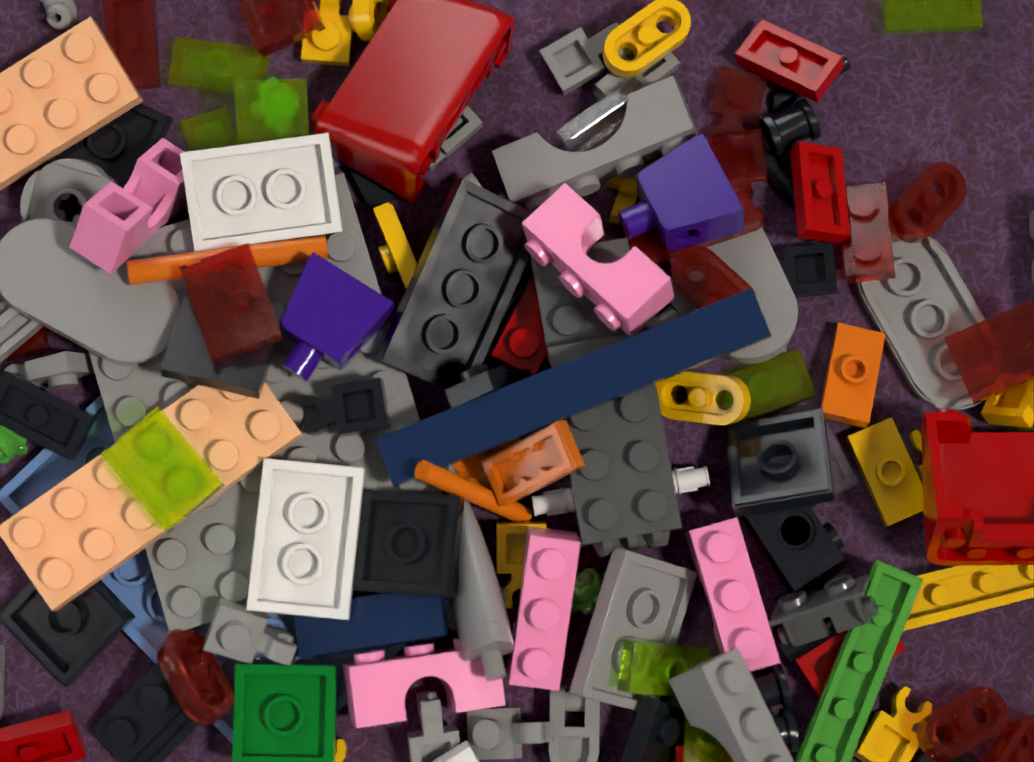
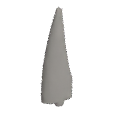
M453 464L444 468L457 474ZM444 491V495H452ZM465 500L455 599H453L454 614L464 662L482 659L486 680L494 681L506 677L502 655L513 653L514 642L503 597L482 531L470 502Z

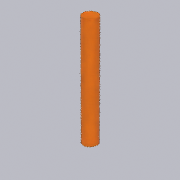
M422 460L415 468V477L452 495L461 496L466 501L513 522H529L531 520L532 510L530 507L517 501L510 505L499 507L492 490L431 462Z

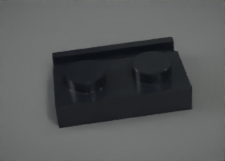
M163 659L157 662L91 732L120 762H164L213 710L209 706L205 707L196 698L197 694Z

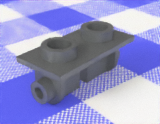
M868 574L853 579L852 575H843L827 582L822 590L806 594L804 590H799L783 596L777 601L778 604L775 605L768 623L770 627L782 623L783 625L777 628L782 644H792L794 647H798L828 636L829 632L823 620L824 618L830 617L836 632L840 633L871 623V617L878 615L879 611L873 596L864 598L870 579Z

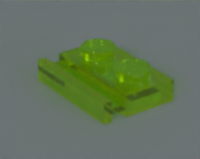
M307 78L234 81L238 145L310 135Z
M158 406L118 439L119 441L111 448L101 453V456L167 533L172 531L174 526L191 515L225 486Z

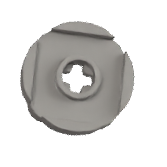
M70 158L53 161L41 170H37L26 182L20 203L23 221L42 218L54 219L76 228L81 214L75 215L72 221L67 220V212L60 208L61 200H69L72 194L78 197V204L82 205L83 209L84 204L111 181L115 184L117 182L108 176L102 168L86 160Z

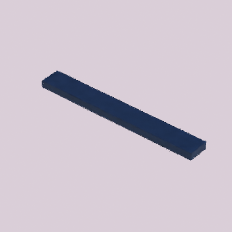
M750 288L376 438V442L392 485L397 487L417 479L414 474L415 468L422 460L445 468L540 430L556 421L568 419L772 336L754 291Z

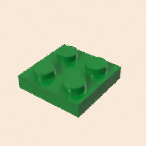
M235 664L232 762H335L338 666Z

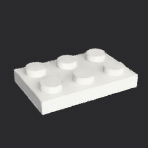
M329 133L180 153L195 252L343 231Z
M264 458L246 610L339 620L350 619L365 468Z

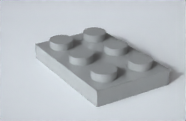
M614 546L569 692L584 698L639 711L644 695L659 700L698 572Z

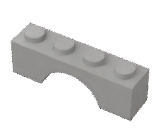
M670 76L627 94V107L623 122L617 132L601 146L583 152L563 151L547 143L536 132L495 149L492 153L510 202L534 212L564 183L580 197L592 194L601 187L600 183L617 176L625 179L637 175L646 168V164L662 158L698 135L683 93L674 76Z
M738 647L709 658L668 680L690 726L703 729L715 737L724 746L734 762H794Z

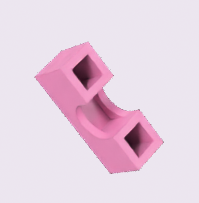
M164 138L153 145L137 159L132 175L124 188L111 181L84 204L69 248L112 274L151 239L159 228L164 227L187 205L180 153L185 151Z
M566 183L522 222L528 241L524 246L528 253L544 267L550 262L561 273L559 279L566 289L577 298L585 295L596 305L594 312L611 330L615 331L620 327L629 337L635 335L674 298L671 278L636 246L623 258L613 263H598L587 256L590 248L604 235L601 217L594 208Z
M732 518L688 531L685 537L695 571L698 572V581L701 582L709 603L714 623L713 632L719 653L722 654L738 647L750 672L781 663L738 518Z
M527 526L521 569L520 601L517 620L513 624L512 631L514 651L509 654L507 666L509 685L559 691L581 544L577 532Z
M460 638L453 639L454 648L434 650L433 642L404 646L405 655L385 658L384 650H370L355 653V662L342 664L349 722L355 728L407 721L405 710L407 690L412 683L422 677L435 676L439 679L445 689L447 708L456 713L505 706L503 680L487 681L482 659L464 662Z

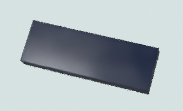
M377 594L352 598L349 620L294 615L299 658L449 636L444 598Z

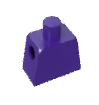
M703 133L694 136L640 171L636 176L637 193L641 202L618 212L620 222L629 239L655 228L664 248L669 251L744 231V208Z
M312 252L280 323L282 333L296 343L283 362L282 367L305 382L308 381L321 359L339 370L344 369L368 341L391 319L395 312L394 303Z

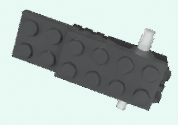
M628 238L595 243L590 248L587 256L598 263L616 262L630 251ZM530 255L549 369L629 337L620 327L615 331L608 328L594 312L596 305L585 295L577 298L571 294L559 279L561 273L550 262L544 267ZM644 327L641 330H639L636 334L643 332ZM655 383L565 419L585 466L568 475L569 488H560L543 492L544 495L531 496L535 516L542 514L552 516L574 512L578 537L581 542L580 548L593 546L599 557L611 556L614 546L628 551H634L639 546L645 545L648 546V549L667 546L670 533L678 532L682 528L676 494L681 495V493L697 491L699 487L710 486L707 466L695 469L694 466L671 469Z

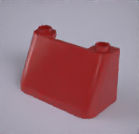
M389 0L386 6V12L389 14L330 103L323 100L313 114L310 125L316 128L314 135L329 133L332 157L414 203L426 184V180L420 178L421 175H425L431 163L435 164L440 154V147L484 78L489 79L494 67L497 69L501 67L511 50L516 19L500 9L471 0Z
M941 409L935 412H925L921 424L924 539L927 559L931 563L945 566L1034 565V432H972L971 420L957 410Z

